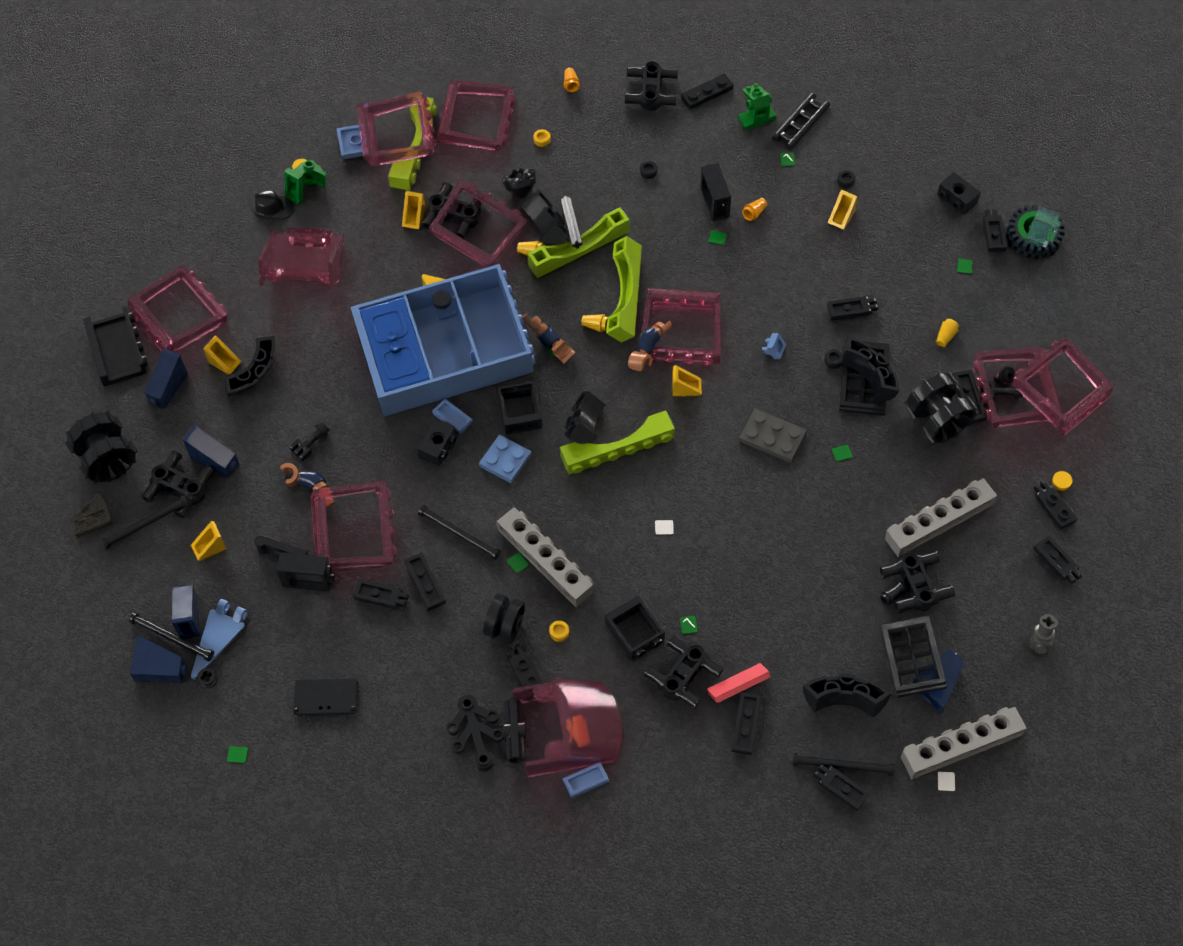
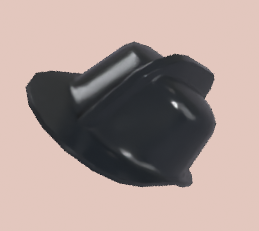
M263 190L255 194L252 209L259 216L285 219L293 213L294 205L291 200L277 195L272 190Z

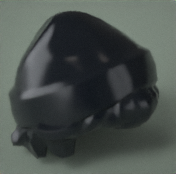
M520 168L519 171L514 169L511 175L505 176L502 179L505 189L519 198L526 197L530 194L536 183L535 169L524 170Z

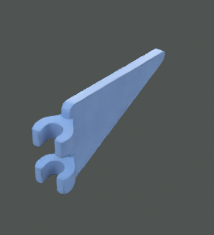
M220 599L216 610H210L200 646L207 650H213L215 652L214 657L208 662L204 660V657L197 654L191 673L192 679L196 680L198 673L202 669L207 668L245 628L243 622L247 618L248 613L245 612L244 608L238 606L233 618L229 617L226 614L230 610L231 605L228 604V601Z

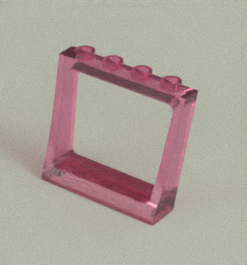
M451 79L435 143L500 151L502 144L505 145L507 135L504 132L508 131L510 121H507V118L511 117L513 110L510 104L513 105L516 96L513 94L514 87ZM457 94L494 95L505 98L496 139L455 132L449 129Z
M421 91L357 105L363 157L371 167L434 154L433 146L436 145V141L431 135L434 132V128L429 122L432 119L431 113L427 110L430 107V103ZM417 104L423 144L378 151L374 117Z
M460 180L430 225L429 233L483 266L490 267L494 266L525 226L527 220L522 217L523 214L516 209L511 211L506 208L507 204L505 202L493 200L490 193L478 191L477 186L472 182L465 183ZM462 191L469 193L517 223L491 255L441 226V223Z
M184 264L128 298V312L132 311L136 322L161 351L165 348L176 353L191 342L227 322V313L224 305H219L216 302L215 295L212 292L208 293L204 282L198 281L195 272L188 270ZM183 280L214 317L177 336H172L145 303L176 281Z
M648 288L642 332L649 327L652 310L711 313L714 315V349L655 346L650 354L652 361L662 359L672 363L677 360L683 361L686 364L702 362L704 365L720 363L721 293Z
M1064 337L1061 341L1055 340L1048 351L1044 349L1039 354L1037 360L1033 358L1027 364V368H1020L1016 372L1012 384L1053 424L1062 436L1069 433L1106 402L1114 388V385L1067 337ZM1062 352L1070 357L1096 388L1067 413H1062L1026 382Z
M1042 347L974 352L975 361H972L974 372H979L980 377H977L978 387H983L984 393H981L983 404L988 405L989 409H986L987 419L992 420L994 428L1061 420V408ZM1033 361L1037 368L1048 408L998 416L983 362Z
M386 480L315 489L310 497L315 556L327 557L329 565H332V569L385 566L393 563V556L396 555L395 544L392 545L391 538L394 537V527L390 526L389 519H392L393 511L392 508H388L391 491L386 487ZM376 491L379 499L384 556L330 557L325 499Z

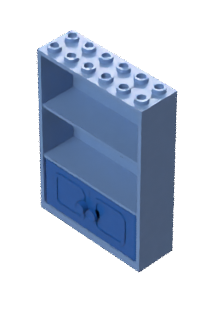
M500 264L351 307L384 417L534 372L533 365L536 364L532 344H529V336L527 330L523 327L522 316L518 313L516 299H513L511 285H508L506 271L501 270ZM440 290L447 291L451 296V305L446 309H437L432 301L435 292Z

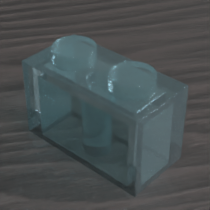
M1040 206L1026 240L1046 248L1049 241L1053 242L1061 224L1058 221L1060 213Z

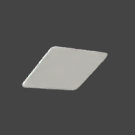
M656 520V534H673V520Z
M938 772V789L955 791V774L953 772Z

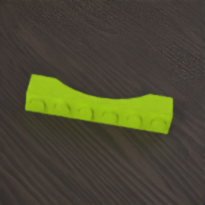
M416 95L413 97L410 113L411 120L416 127L415 138L406 153L392 163L388 175L389 184L392 188L411 190L412 184L416 182V170L420 169L421 164L420 157L424 156V145L429 140V129L433 127V116L437 114L434 98Z
M619 207L605 214L592 228L580 235L582 246H579L578 249L572 247L571 240L558 245L541 246L527 253L528 266L534 275L539 278L629 233L630 219Z
M628 236L614 242L613 259L620 278V299L616 310L607 318L606 334L621 343L635 336L642 245Z
M665 410L648 416L645 423L629 437L608 444H578L573 442L560 447V457L568 475L572 473L577 474L589 467H597L601 463L615 461L621 456L632 455L638 450L649 449L658 443L669 442L674 438L675 428Z

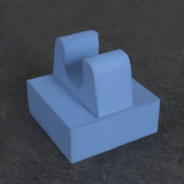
M772 333L771 338L765 340L767 347H762V350L765 354L772 355L774 359H781L786 343L779 333Z

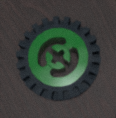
M1033 204L1031 209L1029 205H1026L1024 209L1021 207L1018 209V212L1015 211L1010 218L1006 230L1008 244L1012 243L1011 248L1013 250L1017 248V254L1023 251V257L1027 258L1028 254L1031 255L1030 259H1035L1036 255L1038 260L1042 259L1043 256L1045 258L1050 257V254L1053 255L1056 250L1058 251L1064 238L1065 225L1061 223L1062 218H1057L1058 214L1056 212L1050 214L1052 210L1050 208L1044 211L1043 205H1040L1039 209H1037V204ZM1029 226L1028 231L1026 233L1024 228ZM1044 231H1045V233L1047 234V236L1044 237V238H1042L1043 233H1044Z

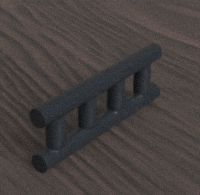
M810 93L772 136V139L778 141L782 138L788 142L786 147L791 150L828 109L830 102L825 101L821 104L814 100L816 95ZM809 105L817 109L813 115L804 111ZM799 116L808 120L803 126L795 122ZM789 127L798 131L794 137L785 133Z

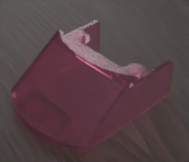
M306 227L287 228V232L277 233V229H274L258 257L259 285L263 286L266 279L272 282L278 280L318 281L329 284V289H333L335 282H339L344 233L341 232L340 235H335L329 229Z
M552 678L553 682L512 689L513 699L522 700V703L538 701L541 704L556 702L563 739L549 742L546 745V759L525 762L527 777L592 766L599 762L603 764L617 761L622 746L621 715L614 697L602 682Z

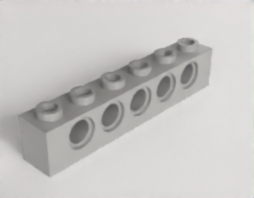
M984 478L979 481L974 480L963 490L958 489L946 499L941 498L935 505L923 508L919 514L915 516L910 515L902 523L890 526L887 529L885 540L897 557H900L993 506L997 495ZM904 532H909L912 535H906Z
M514 507L497 521L498 531L575 607H578L594 593L592 579L587 575L584 576L577 564L571 563L561 549L558 550L554 547L552 540L548 536L544 537L539 527L534 523L531 524L522 511L519 512ZM519 528L525 529L522 532L516 531ZM531 541H536V542H538V543H536V544H534V545L529 544ZM544 554H550V555H551L550 557H547V558L542 557V555H544ZM557 567H563L564 569L561 570V571H558V570H556L555 568H557ZM570 580L577 581L575 584L569 583Z
M1008 707L1002 708L995 715H984L977 722L962 724L957 730L949 729L944 731L939 737L934 738V736L923 740L921 744L906 746L900 758L911 780L1023 736L1027 728L1016 707L1010 709ZM995 724H1001L1004 729H998ZM976 731H982L986 736L981 737ZM958 738L965 739L967 744H961ZM939 746H946L949 751H942ZM927 753L930 758L924 759L920 754Z

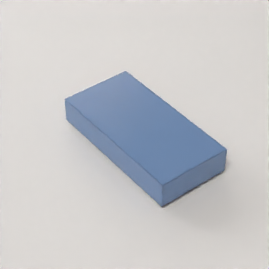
M444 399L432 410L433 414L441 421L454 426L455 431L459 435L473 423V419L447 399Z
M601 762L564 777L563 782L572 799L608 783L609 778Z

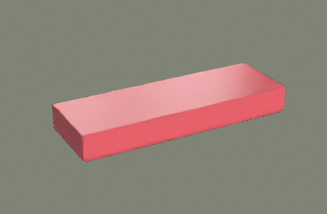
M759 663L707 688V691L713 700L719 703L770 678V673Z

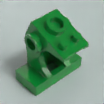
M758 83L742 89L747 98L746 106L748 111L738 114V120L745 131L776 120L777 115L770 105L772 97L769 92H766Z
M313 159L302 162L294 170L286 169L284 171L285 197L299 205L303 202V186L317 184L326 188V171L323 172L321 166L317 165Z

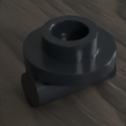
M1005 366L993 379L996 383L1000 382L1003 385H1009L1015 378V371L1012 367Z

